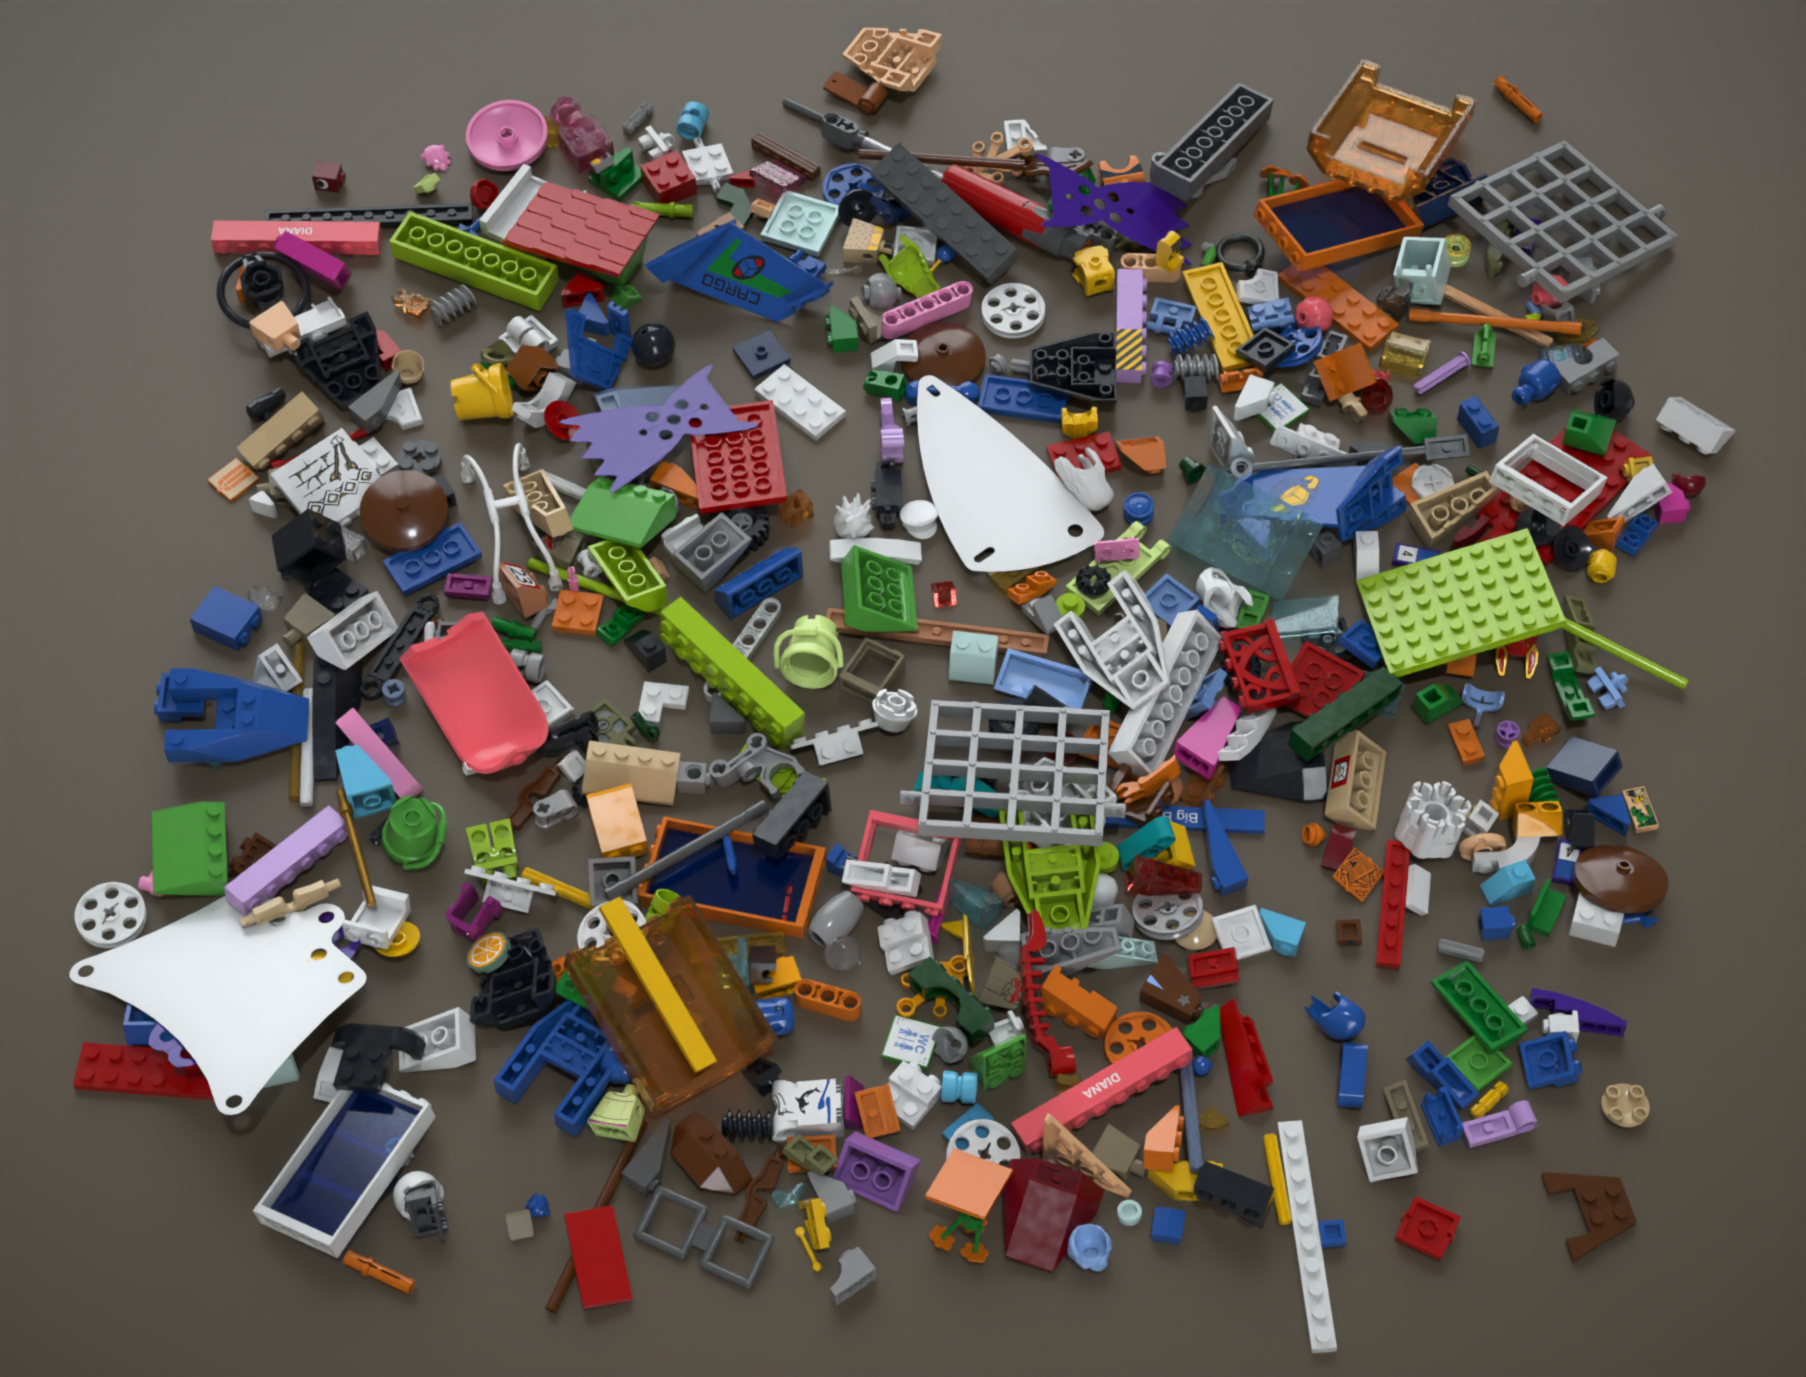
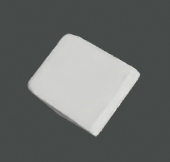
M260 491L249 498L253 512L274 519L277 517L275 504L264 491Z

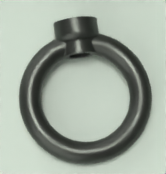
M1235 233L1224 237L1217 244L1216 260L1218 263L1222 262L1226 270L1246 272L1250 277H1254L1258 268L1263 269L1261 262L1265 257V248L1257 237L1247 233ZM1244 241L1254 245L1257 254L1255 258H1248L1243 264H1235L1225 259L1223 251L1227 245L1233 242Z

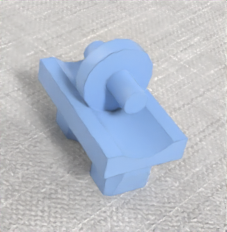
M1601 667L1596 668V675L1587 681L1588 686L1594 694L1604 688L1606 689L1607 693L1598 698L1605 710L1616 705L1621 709L1625 704L1617 690L1620 689L1622 693L1627 691L1625 684L1628 682V677L1625 674L1617 675L1614 671L1610 674L1612 678L1610 681Z

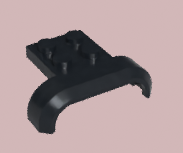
M355 1023L345 1024L336 1029L331 1047L343 1049L333 1086L336 1090L381 1093L393 1050L402 1051L414 1060H422L426 1043L417 1032L404 1027Z

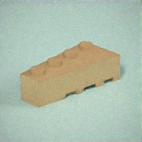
M302 391L236 448L257 472L260 469H265L270 461L284 453L288 448L324 423L325 419L320 410Z
M543 469L519 478L523 485L530 511L529 517L533 524L552 538L563 536L573 530L566 507ZM514 481L502 485L507 498L516 496L513 486ZM519 504L510 506L521 514Z
M1487 471L1410 503L1406 516L1427 549L1433 548L1494 499L1498 488L1489 482L1491 477Z

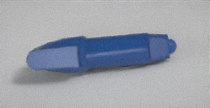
M725 835L723 837L725 861L730 873L735 875L737 859L734 854L732 840L729 835Z

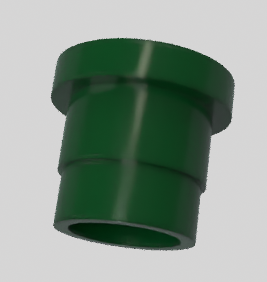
M1190 456L1183 458L1179 464V468L1190 483H1196L1201 480L1206 472L1205 466Z

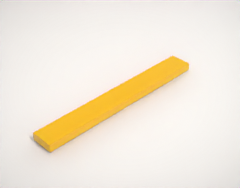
M621 896L600 906L599 911L693 1072L696 1074L717 1062L715 1056Z

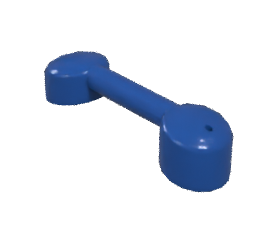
M919 380L911 381L905 388V401L910 405H917ZM968 381L963 382L960 386H950L972 403L976 404L979 401L980 389L975 383ZM933 385L926 388L931 394H940L939 390Z

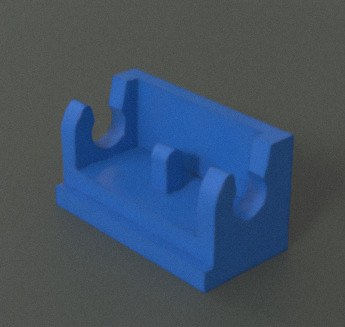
M1446 1086L1439 1088L1438 1093L1434 1096H1431L1430 1092L1426 1093L1423 1102L1420 1103L1438 1147L1461 1140L1464 1130Z

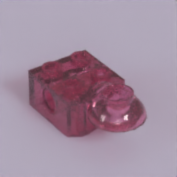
M563 96L557 99L550 109L549 116L555 124L561 126L557 131L559 147L578 174L590 170L589 163L607 152L612 156L614 154L613 141L595 116L583 115L581 105L571 97Z

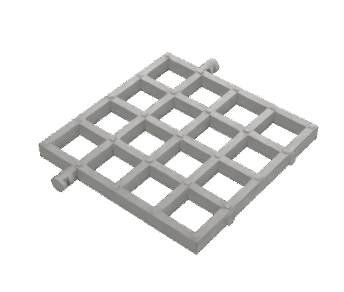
M1565 140L1539 153L1535 152L1531 157L1486 179L1477 180L1473 185L1451 195L1448 206L1524 271V273L1516 278L1520 287H1525L1536 281L1560 303L1674 246L1678 237L1674 231L1659 220V218L1666 214V209L1663 205L1658 204L1649 210L1646 209ZM1563 157L1577 170L1564 176L1549 162ZM1536 170L1550 183L1537 189L1522 175ZM1589 179L1604 193L1591 199L1576 185ZM1508 183L1522 197L1509 202L1495 188ZM1562 192L1577 206L1564 212L1549 198ZM1481 196L1496 210L1482 216L1467 202ZM1616 202L1631 216L1618 221L1603 207ZM1535 206L1550 220L1537 226L1522 211ZM1589 215L1604 229L1591 235L1576 221ZM1507 219L1522 234L1509 239L1494 225ZM1643 225L1659 239L1646 245L1630 230ZM1562 229L1577 243L1564 249L1549 234ZM1616 238L1632 253L1619 259L1603 244ZM1534 242L1550 257L1536 263L1521 248ZM1589 252L1604 267L1592 273L1576 258ZM1562 266L1577 281L1564 287L1548 272Z
M932 700L922 792L901 790L900 805L920 806L918 835L1102 846L1104 817L1125 818L1126 804L1105 803L1110 710L1076 709L1067 706L1059 708L979 703L977 701ZM938 717L973 718L972 730H938ZM981 719L1015 721L1014 734L980 732ZM1024 721L1058 723L1057 737L1023 735ZM1066 724L1101 726L1100 739L1065 737ZM935 746L970 747L969 761L934 759ZM978 748L1013 750L1012 764L977 762ZM1021 750L1056 752L1055 766L1020 764ZM1064 753L1099 755V769L1063 767ZM932 775L967 777L966 791L931 789ZM975 779H1009L1010 792L1009 794L974 792ZM1019 780L1054 782L1053 796L1018 794ZM1062 783L1098 785L1097 799L1061 797ZM929 805L964 807L963 822L928 820ZM973 808L1008 810L1007 824L972 822ZM1016 810L1052 812L1051 827L1015 825ZM1060 813L1096 815L1095 830L1060 828Z

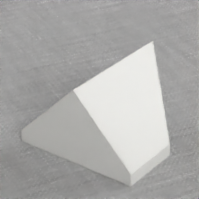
M278 644L258 655L252 682L286 692L302 682L291 661Z

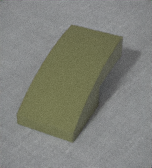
M800 1134L791 1140L782 1151L785 1156L798 1165L819 1175H824L839 1160L823 1145L819 1144L815 1147Z

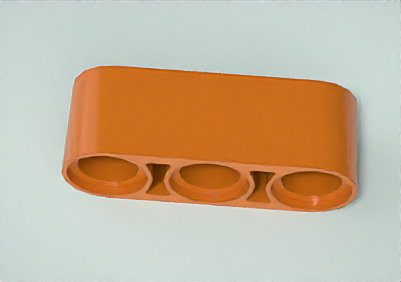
M809 979L799 980L795 984V1001L800 1008L850 1022L860 1018L862 1012L861 998L857 993ZM804 992L810 993L806 996L801 995ZM827 998L832 999V1001L825 1002L823 1000ZM848 1005H854L855 1007H854V1008H847L846 1006H848Z

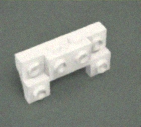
M330 296L327 297L328 301L316 306L313 303L311 304L312 310L294 317L299 325L301 334L298 338L299 340L309 337L311 343L328 337L329 332L347 325L346 317L342 310L335 305ZM258 340L269 358L287 350L290 355L293 354L287 346L280 351H274Z

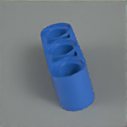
M1343 1042L1337 1106L1362 1109L1368 1044Z

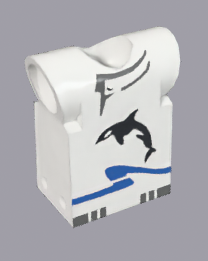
M841 1078L798 1081L796 1083L786 1080H775L772 1083V1103L776 1108L772 1120L773 1141L778 1143L787 1142V1137H796L798 1134L801 1136L835 1135V1137H844V1100Z

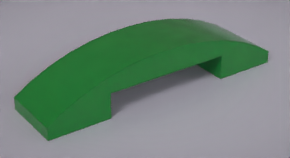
M1569 651L1547 654L1551 679L1560 704L1567 716L1572 721L1595 717L1589 698L1585 699L1576 678Z

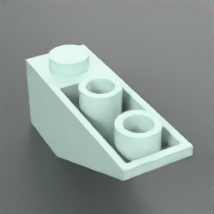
M1118 936L1122 951L1088 967L1104 970L1156 964L1158 960L1154 941Z

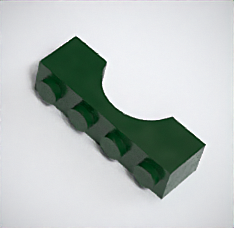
M929 956L908 973L910 987L924 1000L945 998L958 1006L960 1012L956 1018L957 1028L964 1032L967 1040L973 1046L995 1029V1016L987 1006L983 1007L971 991L967 992L955 976L951 977L940 962H935Z

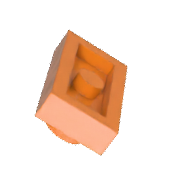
M1470 719L1448 724L1447 730L1462 766L1484 761L1485 754Z

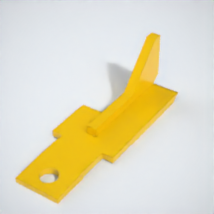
M963 914L964 921L942 923V930L963 940L964 961L967 962L972 993L976 995L971 929L967 916Z

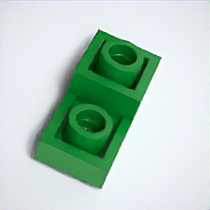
M625 604L613 612L612 619L597 628L596 635L613 647L641 622L645 614L641 610Z

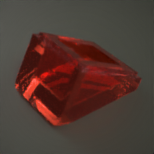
M953 581L931 584L935 607L956 605V590Z

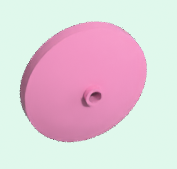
M502 100L483 107L472 117L466 130V142L471 156L482 166L497 171H511L520 169L523 164H531L542 154L548 142V128L544 116L534 106L518 100Z

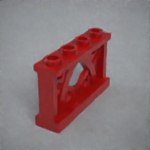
M1273 618L1265 620L1261 624L1221 632V640H1218L1219 651L1221 654H1225L1226 670L1231 672L1233 676L1231 677L1232 687L1234 691L1238 690L1240 709H1244L1247 716L1255 712L1288 704L1291 706L1300 704V689ZM1258 636H1262L1261 638L1257 639L1255 642H1253V641L1251 640V638L1258 637ZM1244 641L1249 647L1238 644L1241 650L1235 651L1232 648L1233 642ZM1261 649L1263 653L1265 650H1270L1271 653L1264 655L1259 650ZM1254 654L1262 661L1275 662L1276 664L1268 670L1265 680L1257 678L1245 670ZM1273 674L1280 676L1279 679L1273 678V682H1270V677ZM1261 690L1266 691L1263 699L1253 700L1249 696L1251 691L1257 692L1256 697L1260 696ZM1271 692L1283 693L1271 696Z

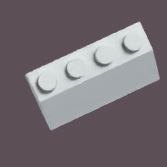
M375 591L357 599L307 636V639L318 657L346 670L394 634L398 625L378 591Z

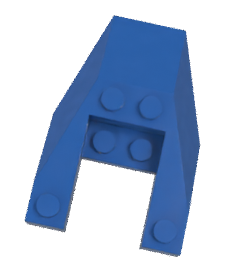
M170 668L169 691L172 701H217L215 729L166 730L164 752L168 762H239L307 741L309 698L242 678L194 668Z
M611 989L596 1013L569 1000L565 1001L533 1025L494 1078L496 1093L517 1104L547 1062L575 1076L578 1080L554 1112L556 1127L577 1138L594 1112L611 1079L612 1071L608 1069L603 1075L599 1069V1062L605 1049L612 1042L617 1040L624 1041L635 1005L634 1002Z

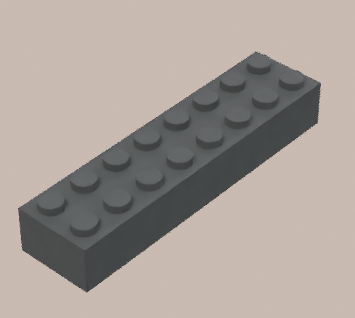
M1238 83L1155 164L1151 184L1187 202L1270 119L1274 99Z
M899 142L870 171L873 180L944 245L948 246L956 256L989 286H992L1020 257L1017 248Z

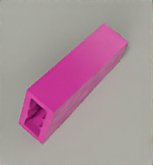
M286 230L283 235L280 234L275 240L274 249L277 253L294 260L304 270L339 291L343 289L352 275L344 262Z
M1223 696L1176 741L1173 752L1176 759L1206 779L1211 780L1220 762L1218 751L1228 745L1227 736L1232 734L1236 728L1235 721L1239 719L1240 707Z

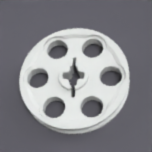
M1007 283L999 285L989 291L982 302V319L984 324L991 332L1004 338L1016 339L1029 336L1041 327L1045 318V303L1042 296L1035 289L1024 284ZM1013 291L1016 293V296L1008 297L1005 294ZM1033 298L1036 302L1029 304L1025 302V299ZM996 301L999 303V306L991 307L988 304ZM1031 314L1037 315L1039 318L1036 320H1030L1027 317ZM993 318H1000L1002 322L995 324L991 320ZM1014 324H1018L1022 328L1019 330H1013L1010 327Z
M107 882L91 888L81 897L75 909V923L80 935L89 944L99 948H116L131 942L140 934L147 919L146 906L140 893L130 885L120 882ZM112 890L119 892L118 896L114 899L106 897L107 893ZM130 900L138 901L137 906L134 908H127L126 903ZM94 901L98 903L97 907L93 910L85 908L88 902ZM115 913V916H109V918L106 916L107 914ZM129 920L137 922L136 926L132 929L124 927L125 923ZM88 922L96 923L95 928L92 930L83 929L84 925ZM113 931L116 933L115 937L111 940L103 939V935L106 932Z
M623 900L632 917H638L636 924L646 938L647 923L645 917L634 904ZM607 901L593 908L584 917L578 929L577 941L584 955L610 967L624 963L628 959L618 942L611 936V931L599 911V907L609 902ZM600 920L598 927L590 929L593 921ZM597 941L593 949H587L588 943ZM614 949V954L611 957L604 958L606 951Z
M988 1119L972 1120L960 1126L950 1139L946 1152V1159H948L954 1148L958 1149L955 1141L962 1138L967 1141L968 1148L960 1151L980 1157V1154L990 1145L985 1160L993 1163H1009L1010 1159H1020L1019 1145L1013 1134L1002 1124ZM980 1126L986 1128L988 1136L986 1138L978 1137L975 1129ZM1000 1138L1007 1139L1010 1144L1009 1149H1000L997 1145V1140Z

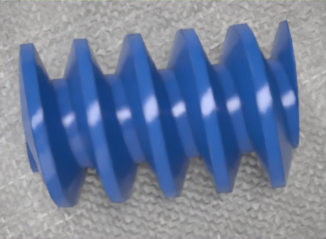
M1202 316L1199 317L1200 324L1195 320L1192 321V328L1184 324V332L1179 327L1176 328L1177 335H1174L1171 331L1168 332V340L1176 357L1178 350L1183 354H1186V347L1191 351L1194 350L1193 343L1199 347L1202 346L1201 339L1209 343V335L1215 339L1207 320Z

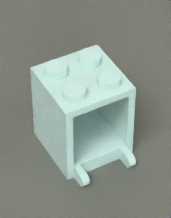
M1403 237L1393 274L1399 303L1441 305L1451 268L1445 238Z

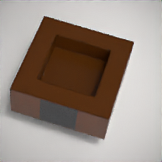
M1360 919L1336 920L1338 945L1362 944Z

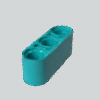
M1162 816L1153 819L1117 846L1119 859L1124 871L1137 870L1176 841L1168 817Z

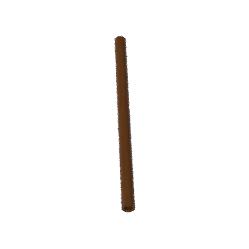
M642 1119L636 1141L625 1142L594 1208L609 1205L622 1178L621 1173L629 1164L648 1124L644 1119ZM570 1255L545 1307L550 1313H557L575 1275L572 1255Z

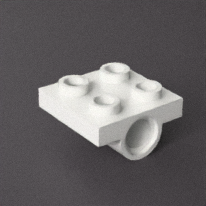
M532 315L526 319L522 316L513 318L507 325V332L498 337L499 341L503 339L510 346L514 356L521 345L543 347L547 352L559 345L558 339Z

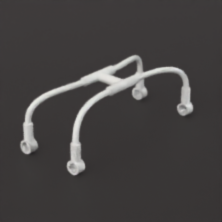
M517 443L513 452V486L516 496L494 501L492 490L489 488L479 465L471 456L464 455L461 462L462 481L464 483H471L475 480L474 472L470 467L471 464L483 485L489 517L494 526L493 602L499 605L507 600L505 591L502 590V585L499 582L500 520L497 509L518 504L521 515L524 517L532 537L550 567V579L548 580L550 590L555 592L562 589L563 584L558 575V570L529 517L530 511L518 470L525 471L530 468L529 458L526 456L522 444Z

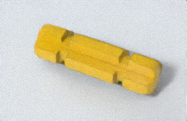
M1499 1081L1494 1086V1089H1490L1478 1101L1479 1103L1471 1108L1470 1115L1474 1119L1484 1117L1485 1113H1488L1500 1101V1098H1503L1508 1093V1086Z

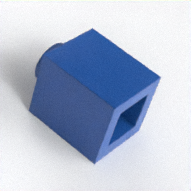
M1509 907L1480 908L1477 920L1481 941L1510 938L1512 929H1515L1514 915H1510Z

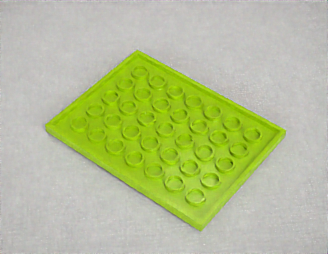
M1528 528L1356 580L1389 674H1393L1396 678L1567 626L1566 619Z

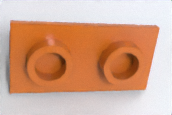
M1257 367L1245 369L1243 372H1239V370L1223 371V374L1218 375L1221 392L1242 391L1249 375L1262 378L1263 371Z

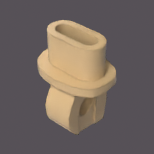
M1350 392L1339 398L1338 402L1342 406L1341 410L1343 413L1349 412L1357 423L1366 418L1368 413L1362 406V399L1360 397H1355Z

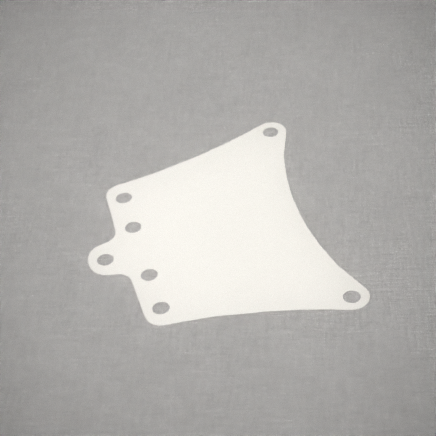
M226 896L155 932L76 963L70 970V978L75 983L110 993L134 1005L158 1021L182 1043L194 1058L208 1080L218 1110L225 1115L238 1114L251 1104L274 1072L312 1031L366 982L365 972L332 943L333 934L342 926L345 920L344 912L339 907L328 903L319 904L306 911L287 912L284 915V923L279 926H272L269 922L258 926L255 922L242 928L239 918L245 916L227 902ZM269 897L261 905L271 901L274 897ZM324 912L334 913V919L329 923H321L318 919ZM321 948L327 951L326 957L321 960H313L311 958V953L316 949ZM86 965L93 966L94 971L90 976L81 977L78 975L81 967ZM348 971L354 974V979L349 983L344 984L338 981L339 975L343 972ZM234 1095L242 1097V1103L238 1107L229 1108L226 1106V1101L229 1097Z

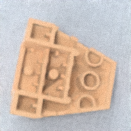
M863 28L844 51L843 57L883 86L899 91L915 92L935 67L937 61L936 54L940 50L943 38L942 34L925 29H918V33H907L906 29H900V33H889L888 28Z

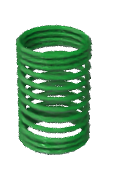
M1519 926L1516 931L1523 949L1535 947L1536 941L1530 926Z

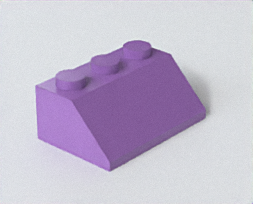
M855 1131L845 1140L833 1179L844 1182L847 1190L852 1189L853 1193L898 1212L914 1183L921 1160Z

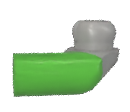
M1204 242L1201 246V252L1205 253V256L1201 262V267L1213 264L1216 257L1215 244Z

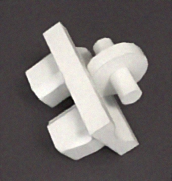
M651 126L645 128L646 134L638 138V145L642 151L652 148V150L647 152L650 161L668 154L669 150L674 148L673 143L675 139L672 134L660 133L658 135Z

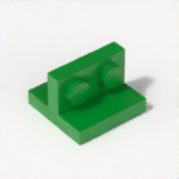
M625 147L619 154L614 153L612 155L615 161L614 164L597 175L593 172L588 177L590 184L619 202L642 182L640 168L634 164L633 151L628 147Z

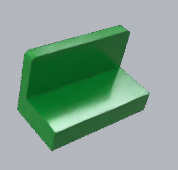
M1546 879L1528 921L1532 931L1546 937L1550 936L1567 897L1564 894L1549 889L1550 879Z

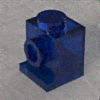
M389 718L369 725L377 736L384 734V738L381 740L386 746L400 743L393 723Z

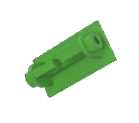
M1484 324L1480 331H1475L1472 366L1493 368L1496 333H1493V329L1489 324Z

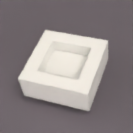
M572 750L557 766L570 782H576V779H579L584 774L586 761L577 750Z
M1524 996L1508 1005L1524 1025L1538 1017V1012Z

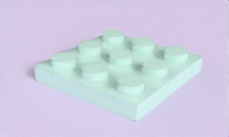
M784 190L760 234L761 240L796 251L800 249L806 254L819 257L839 219V206Z

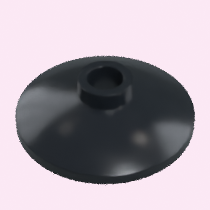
M865 189L853 190L846 194L838 207V215L841 221L849 227L853 218L870 223L877 214L874 210L875 206L869 202L874 194Z
M1568 526L1560 529L1554 536L1552 544L1553 553L1561 566L1569 570H1579L1587 565L1592 548L1589 538L1582 530L1577 527Z

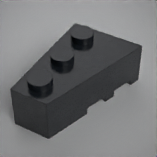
M1205 1161L1194 1185V1195L1202 1202L1212 1203L1263 1229L1273 1205L1275 1188Z

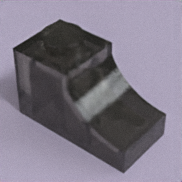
M1405 280L1400 287L1389 285L1384 292L1381 291L1377 296V307L1399 323L1409 311L1413 283Z

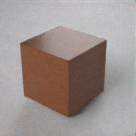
M521 345L505 370L523 390L540 392L549 372L558 373L561 367L543 347Z

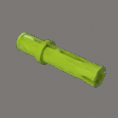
M631 202V205L660 214V216H669L672 219L675 217L693 218L694 205Z

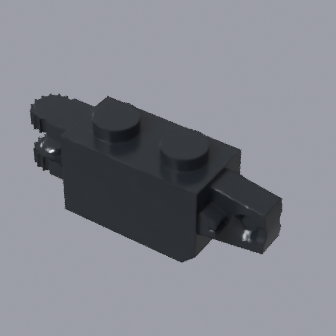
M876 461L875 479H871V492L876 493V497H872V510L877 511V519H880L882 528H894L896 518L900 517V510L903 507L901 469H895L894 461H889L888 470H882L881 461Z

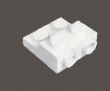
M908 911L904 914V918L898 920L889 918L883 922V925L877 927L880 947L885 951L887 969L891 975L917 967L929 956L934 960L928 919L920 912Z
M903 1060L889 1077V1085L898 1120L913 1130L941 1097L942 1086L937 1077L934 1075L927 1077L921 1073L922 1069L914 1062L908 1064Z

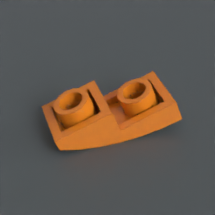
M1044 571L1035 572L1034 575L1026 576V584H1017L1016 587L1008 588L1007 597L1017 604L1026 603L1050 590L1057 584V579Z

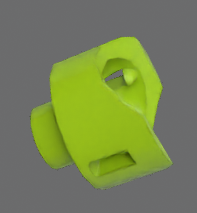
M1066 593L1056 600V605L1062 617L1072 611L1080 619H1084L1085 601L1081 596L1074 593Z
M1102 842V846H1099L1101 860L1099 873L1108 874L1118 868L1119 852L1113 844Z

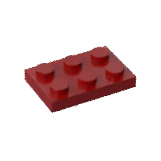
M1109 431L1047 445V453L1054 473L1060 478L1055 470L1054 463L1060 456L1069 460L1075 468L1085 470L1078 459V455L1083 454L1084 458L1087 457L1094 466L1084 451L1087 447L1096 452L1105 468V474L1120 471L1122 465Z

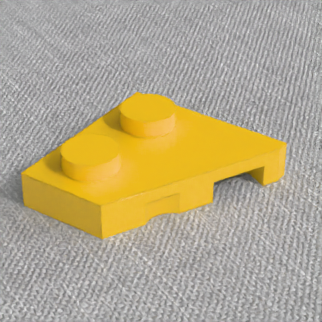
M821 1198L798 1201L800 1209L806 1208L808 1220H805L804 1223L809 1233L813 1250L830 1247L831 1233L825 1225L826 1207L821 1202Z

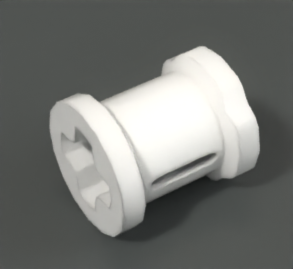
M588 549L581 551L577 555L578 562L583 566L585 577L595 578L602 573L603 570Z

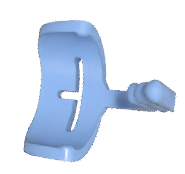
M1465 683L1462 700L1468 707L1476 711L1474 727L1479 728L1482 713L1495 712L1501 709L1505 697L1504 691H1484L1470 683Z

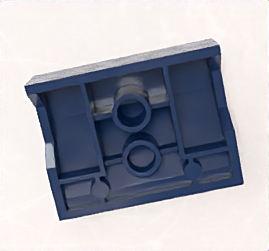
M1450 157L1391 184V186L1424 224L1423 228H1428L1433 223L1446 220L1449 216L1456 213L1448 206L1451 195L1473 185L1477 180L1481 181L1488 177L1486 174L1476 178L1472 177L1466 164ZM1479 196L1467 203L1470 206L1482 203L1484 199Z

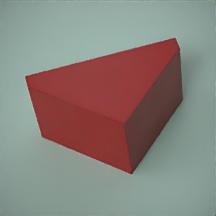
M578 272L561 291L563 308L582 305L588 293L593 295L597 303L605 301L603 285Z

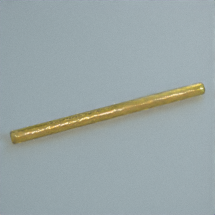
M295 643L293 645V666L301 677L302 682L292 688V694L303 697L305 645L303 643ZM301 743L290 746L288 800L291 802L300 800Z

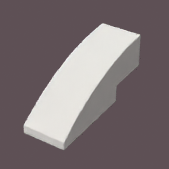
M846 859L842 883L885 893L917 897L921 874L915 869Z

